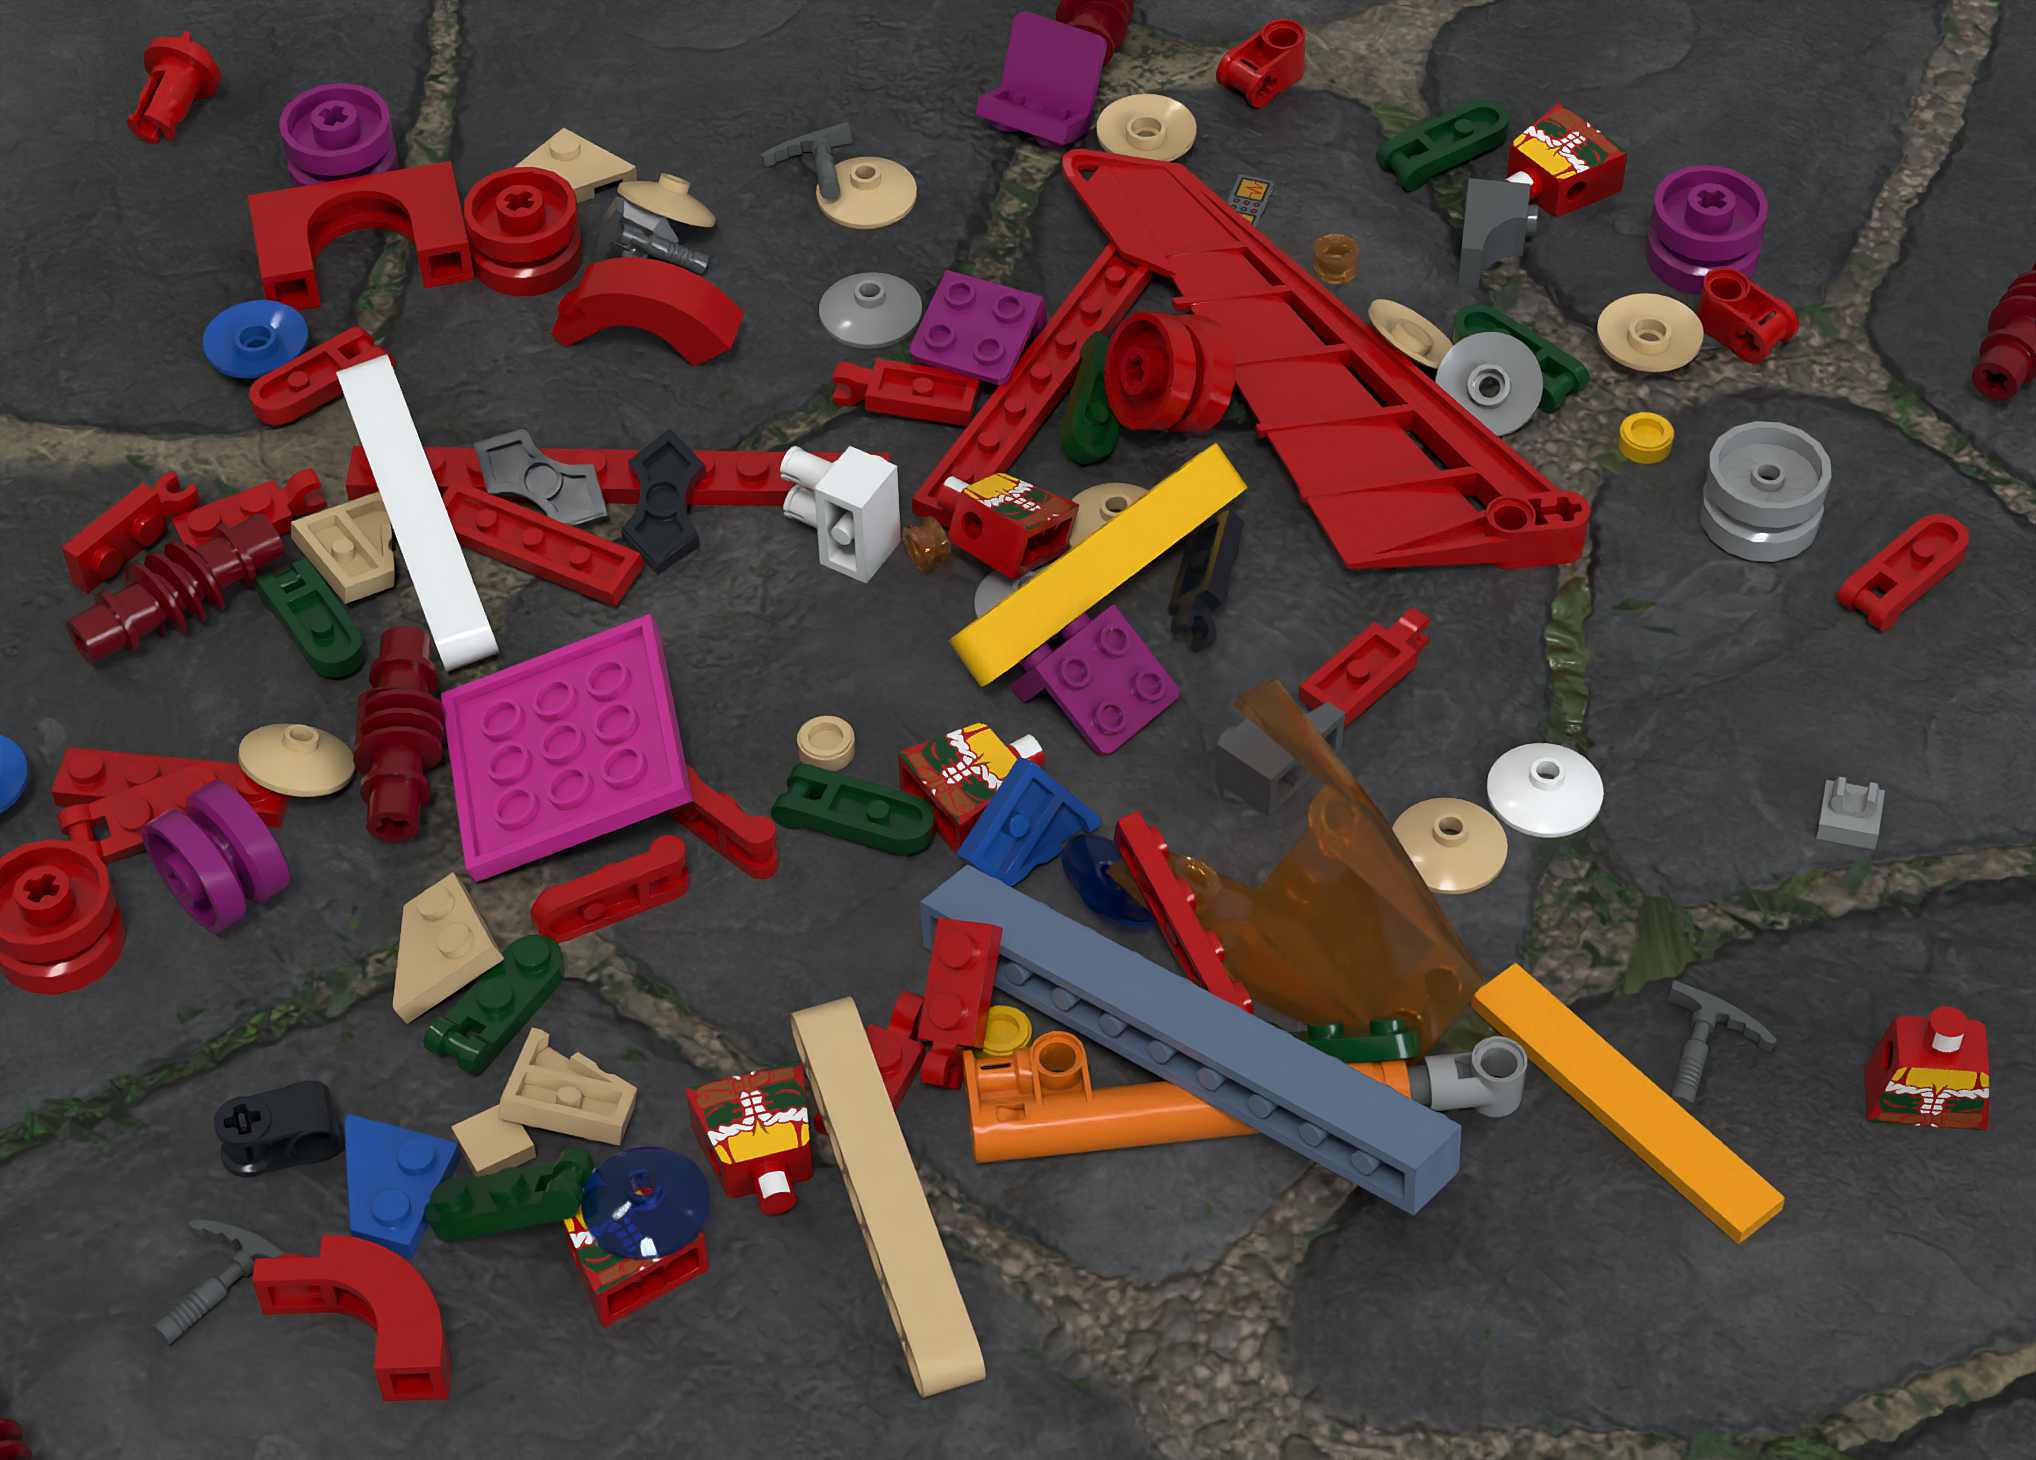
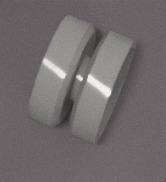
M1755 421L1738 425L1718 437L1709 454L1706 483L1703 487L1700 502V523L1710 540L1727 553L1750 561L1775 562L1800 554L1812 545L1820 530L1824 512L1823 503L1828 495L1832 477L1829 456L1822 445L1806 432L1780 422Z

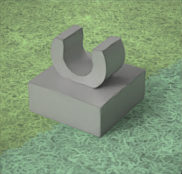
M622 197L624 199V214L619 221L620 224L631 225L634 227L635 232L646 236L654 234L670 242L672 241L674 244L678 243L679 240L666 217L642 208ZM615 241L613 242L614 245L624 249L621 255L622 258L648 257V254L641 247L630 243L625 246Z
M1840 776L1835 781L1826 780L1816 839L1875 850L1879 836L1885 790H1880L1878 784L1872 782L1869 783L1868 787L1846 783V778Z

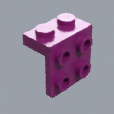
M1028 11L1017 14L1013 21L1001 85L979 96L975 115L992 120L991 125L1002 131L1018 132L1021 130L1036 136L1035 140L1038 143L1049 147H1063L1065 144L1087 134L1105 58L1106 40L1100 35Z
M946 270L910 345L911 358L921 364L995 385H1003L1010 379L1025 344L1031 345L1048 323L1044 297Z
M1114 604L1093 620H1091L1086 612L1058 632L1065 642L1053 651L1047 643L1019 663L1026 673L1010 685L1023 703L1045 688L1091 748L1100 756H1107L1115 751L1179 697L1177 684Z

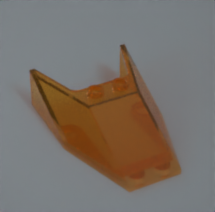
M1274 678L1240 695L1233 705L1323 783V788L1313 799L1309 808V827L1261 887H1250L1169 851V858L1165 860L1175 878L1177 879L1182 876L1190 885L1197 902V909L1194 910V913L1203 930L1211 928L1220 940L1225 953V961L1222 962V965L1232 983L1239 980L1246 988L1250 997L1306 1023L1325 1019L1344 1020L1345 1028L1369 1027V1019L1372 1017L1406 1016L1407 1025H1414L1420 1028L1422 1050L1421 1054L1404 1058L1406 1066L1418 1065L1422 1057L1428 1053L1487 981L1382 812L1277 678ZM1123 859L1113 863L1106 873L1149 910Z

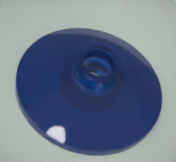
M1081 834L1074 836L1068 841L1061 854L1062 866L1070 883L1082 896L1083 901L1090 909L1130 926L1146 927L1156 923L1112 840L1092 834Z
M638 1147L614 1155L593 1172L583 1191L581 1210L584 1224L590 1236L608 1252L627 1259H656L684 1248L700 1233L710 1211V1191L703 1172L685 1155L662 1147ZM641 1189H653V1191L645 1195L635 1193Z

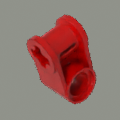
M1277 19L1267 23L1260 31L1239 46L1231 48L1223 56L1216 71L1217 82L1225 88L1234 87L1246 95L1247 102L1255 108L1267 105L1277 94L1291 84L1298 82L1304 75V27L1291 19Z
M1717 268L1708 272L1704 277L1696 315L1703 326V332L1734 351L1742 360L1750 364H1759L1768 358L1771 348L1778 342H1786L1797 334L1799 321L1792 307L1750 281L1743 273L1731 268Z

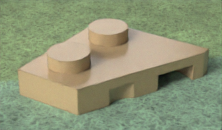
M565 128L557 132L515 166L537 167L555 172L570 183L576 194L577 203L595 198L594 188L618 180L620 183L637 181L636 166Z
M454 872L426 889L403 907L393 1008L406 1024H409L504 960L465 885Z

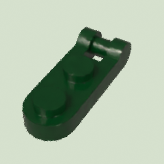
M1488 100L1470 102L1388 139L1377 150L1376 161L1386 171H1395L1397 173V181L1407 191H1416L1426 183L1429 177L1504 142L1508 135L1509 113L1496 102ZM1415 154L1418 155V156H1415V157H1413V158H1411V159L1409 158L1410 156H1413V155H1415Z
M1481 304L1469 305L1460 309L1454 316L1452 331L1454 345L1473 334L1499 332L1520 340L1533 352L1540 365L1543 377V392L1538 408L1546 413H1551L1565 402V395L1567 393L1575 394L1589 382L1588 371L1580 361L1493 307ZM1547 371L1548 373H1550V374L1553 375L1554 377L1551 378L1550 376H1548V375L1545 374L1544 372Z
M1100 331L1090 335L1081 347L1079 355L1083 359L1059 431L1061 444L1065 452L1073 460L1088 465L1111 452L1121 423H1119L1110 409L1105 391V360L1110 339Z
M304 556L289 563V570L273 576L269 572L254 580L255 588L264 606L267 609H271L313 670L326 677H342L351 674L360 667L365 657L361 633L307 557Z
M803 763L796 764L793 767L786 781L787 793L780 794L777 797L770 812L773 820L787 829L794 830L804 826L898 854L907 855L923 850L931 843L935 833L933 809L926 800L913 794ZM817 796L821 797L819 802L811 800L815 799Z
M527 935L511 943L502 952L504 960L487 970L445 1017H438L432 1022L423 1040L425 1049L440 1057H445L449 1054L457 1059L459 1068L474 1076L482 1074L562 982L565 975L563 953L559 944L552 938L540 935ZM470 1030L479 1034V1036L474 1035L470 1038L466 1035Z
M1406 1016L1372 1017L1369 1019V1027L1345 1028L1344 1020L1341 1019L1317 1020L1307 1023L1308 1031L1288 1032L1293 1037L1329 1056L1338 1058L1343 1063L1403 1059L1422 1053L1420 1028L1414 1025H1407ZM1267 1022L1278 1029H1282L1279 1025L1273 1022Z
M568 1148L559 1154L556 1162L520 1169L509 1167L495 1174L464 1180L461 1178L449 1179L439 1184L430 1195L431 1201L425 1205L424 1215L437 1238L444 1241L574 1217L579 1210L584 1195L582 1188H585L590 1182L595 1168L594 1160L583 1150Z

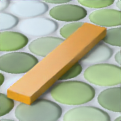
M1514 963L1472 994L1471 1008L1504 1037L1512 1039L1521 1045L1527 1057L1738 1245L1783 1209L1785 1197L1517 963Z

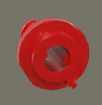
M186 30L182 36L155 38L149 42L144 51V67L150 76L139 95L138 108L134 115H129L127 124L136 136L153 145L158 144L162 132H164V136L168 140L173 141L176 136L175 128L185 119L194 99L211 97L221 82V72L211 54L199 43L193 41L192 33Z

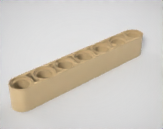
M848 996L790 1013L791 1028L800 1059L920 1396L926 1398L984 1380L986 1377L985 1366L977 1337L852 997Z

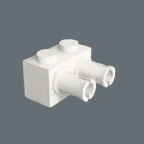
M851 446L833 463L803 451L800 447H791L782 460L780 467L782 474L780 476L786 481L797 483V485L791 488L785 499L783 510L786 511L784 516L790 519L794 518L817 528L820 564L867 584L901 542L897 465L887 462L880 456L870 455Z

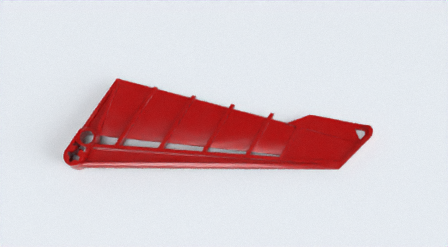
M1072 149L1063 155L1062 178L1070 184L1120 256L1173 280L1182 297L1172 298V306L1175 311H1191L1193 315L1207 316L1219 322L1227 333L1235 357V384L1259 424H1255L1256 434L1259 438L1268 437L1299 488V499L1303 504L1308 503L1347 569L1489 563L1500 569H1518L1568 564L1581 557L1584 551L1590 517V505L1583 496L1572 491L1558 489L1182 164L1087 149ZM1081 172H1095L1087 182L1080 174ZM1288 304H1291L1297 310V312L1326 340V342L1329 344L1328 346H1326L1320 340V338L1309 328V326L1299 317V315ZM1346 366H1351L1385 401L1388 407H1382L1351 374ZM1404 430H1413L1444 462L1449 470L1440 471ZM1464 496H1476L1487 509L1477 512Z

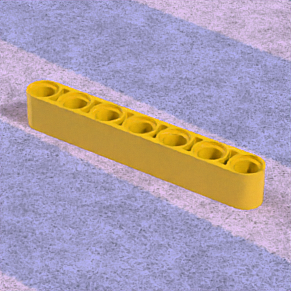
M1214 443L949 639L948 642L980 687L987 685L1248 488L1218 444Z

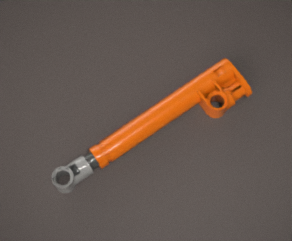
M1052 1031L1038 1037L1031 1047L1015 1048L1012 1055L975 1059L972 1050L962 1051L964 1087L975 1164L1262 1133L1169 1081L1091 1089L1084 1046L1076 1036L1067 1032ZM1493 1036L1480 1041L1475 1046L1473 1052L1422 1057L1421 1065L1406 1066L1404 1058L1344 1064L1380 1083L1391 1086L1397 1092L1422 1105H1426V1107L1433 1111L1473 1107L1477 1112L1486 1116L1502 1117L1515 1111L1522 1100L1527 1070V1055L1523 1047L1516 1041L1507 1037ZM1059 1070V1071H1064V1072L1055 1073V1072H1051V1071Z

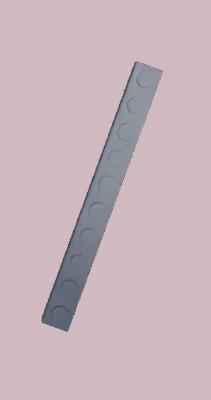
M967 864L920 901L924 948L930 951L933 949L938 918L994 924L1003 928L994 986L1414 1216L1459 1172L1462 1125L1450 1120L1444 1114L1433 1111L1397 1092L1391 1086L1380 1083L1344 1064L1338 1058L1329 1056L1293 1037L1287 1031L1278 1029L1255 1017L1236 1004L1229 1003L1193 984L1190 980L1151 962L1141 954L1098 934L1092 928L1083 926L1051 909L1045 903L1038 902L1011 888L1001 880L991 877Z

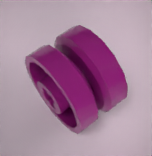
M334 83L317 86L305 91L285 106L279 119V126L292 188L400 170L388 104L377 92L361 85Z
M1713 165L1684 167L1667 175L1656 187L1645 253L1651 271L1663 283L1684 293L1697 295L1701 293L1704 277L1708 272L1717 268L1735 269L1743 273L1750 280L1757 270L1769 205L1762 188L1742 173L1730 168Z
M219 779L211 780L187 796L186 814L177 809H168L142 827V838L146 851L165 885L184 910L200 926L213 934L223 932L245 917L246 899L256 904L265 903L289 885L290 875L286 861L268 828L249 803L235 789Z

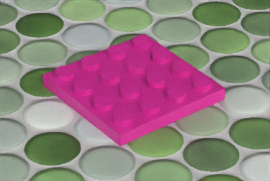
M651 614L441 693L442 705L445 709L444 720L465 868L475 882L693 801L660 629Z

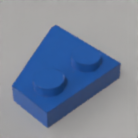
M1018 757L956 853V856L966 864L1012 887L1028 876L1030 870L1035 865L1047 863L1063 852L1060 845L1062 842L1081 829L1092 832L1099 827L1103 819L1033 761Z
M348 1114L344 1120L351 1235L352 1237L371 1241L386 1247L399 1256L412 1259L429 1225L424 1215L425 1205L431 1201L430 1195L439 1184L452 1178L462 1157L459 1143Z

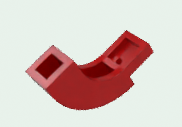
M614 258L587 266L579 287L570 291L560 301L557 308L559 315L551 335L564 347H567L606 327L617 325L638 327L666 340L694 367L731 349L744 312L712 283L684 268L647 258Z
M322 1235L320 1257H306L301 1254L289 1253L280 1255L277 1258L255 1259L252 1282L263 1315L339 1313L355 1317L366 1323L377 1333L374 1370L383 1401L449 1399L451 1360L436 1299L420 1273L401 1256L386 1247L364 1239L343 1235Z

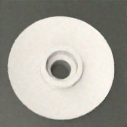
M1549 743L1526 744L1503 754L1493 764L1488 775L1486 787L1489 804L1504 823L1524 834L1542 838L1567 836L1588 826L1598 815L1604 794L1599 773L1585 757L1569 748Z

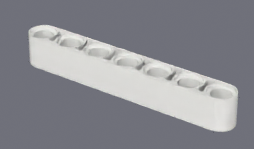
M388 354L336 372L446 672L500 653Z

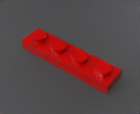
M454 480L442 496L459 545L614 607L618 605L644 566L639 552Z
M72 747L67 748L51 791L56 806L70 807L78 804H89L178 769L197 766L207 769L219 780L230 785L249 803L266 827L281 828L291 795L281 794L257 784L245 774L238 763Z
M1139 810L1117 820L1113 843L1186 978L1202 989L1253 1014L1254 1007L1246 988L1239 980L1232 983L1222 965V962L1225 961V953L1220 940L1211 928L1203 930L1194 913V910L1197 909V902L1190 885L1182 876L1176 879L1165 860L1169 858V850L1159 829L1155 825L1148 827Z

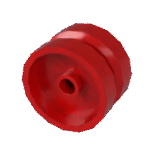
M511 167L488 175L476 183L466 196L463 215L466 232L470 239L469 247L473 270L480 282L495 292L511 296H537L556 290L574 278L583 264V241L581 229L578 225L579 212L576 194L567 180L553 171L537 167Z
M1143 311L1130 314L1119 324L1110 340L1105 360V391L1110 409L1119 423L1131 430H1168L1175 433L1193 434L1207 432L1221 420L1230 404L1235 383V357L1230 338L1219 322L1201 315L1183 314L1172 316L1169 313Z
M47 839L24 844L0 857V971L7 980L30 993L57 995L82 989L103 977L120 958L126 940V932L118 900L114 896L108 869L93 850L74 841Z

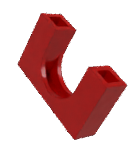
M451 161L248 195L266 300L284 303L297 311L322 307L315 273V263L319 253L329 242L340 235L368 228L396 232L412 243L417 253L424 289L475 280L469 241Z

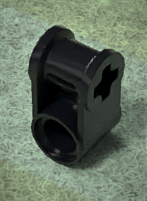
M300 1081L285 1088L251 1096L236 1097L226 1101L219 1107L214 1116L215 1132L219 1140L223 1142L221 1145V1160L226 1170L242 1178L256 1177L266 1172L300 1164L319 1163L334 1156L342 1146V1138L330 1090L327 1085L319 1081ZM240 1113L245 1115L247 1125L242 1128L238 1118ZM252 1147L254 1155L252 1161L248 1160L245 1148Z

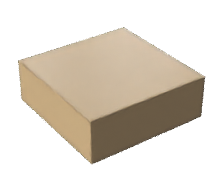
M500 1104L451 1126L455 1142L459 1143L460 1150L476 1177L495 1174L509 1167H517L537 1157L534 1144L522 1124L498 1119Z

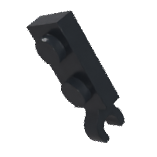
M1230 509L1203 522L1190 531L1168 610L1174 614L1170 624L1171 632L1176 636L1191 629L1193 633L1191 649L1194 652L1210 646L1216 639V626L1211 616V611L1217 609L1228 594L1227 585L1233 563L1239 553L1238 545L1245 522Z

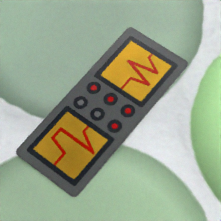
M1239 174L1227 204L1256 228L1275 181Z

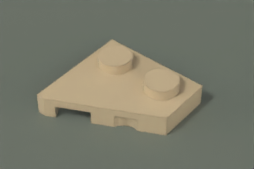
M380 491L291 522V539L345 604L394 587L395 569L392 552L391 523Z
M532 1027L500 1099L498 1119L620 1146L635 1108L637 1088L615 1074L603 1072L594 1061L579 1052L572 1055L570 1059L548 1047V1033Z

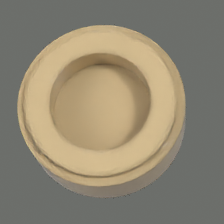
M835 716L815 717L807 721L798 732V755L803 764L835 772L846 767L854 758V731L841 718Z

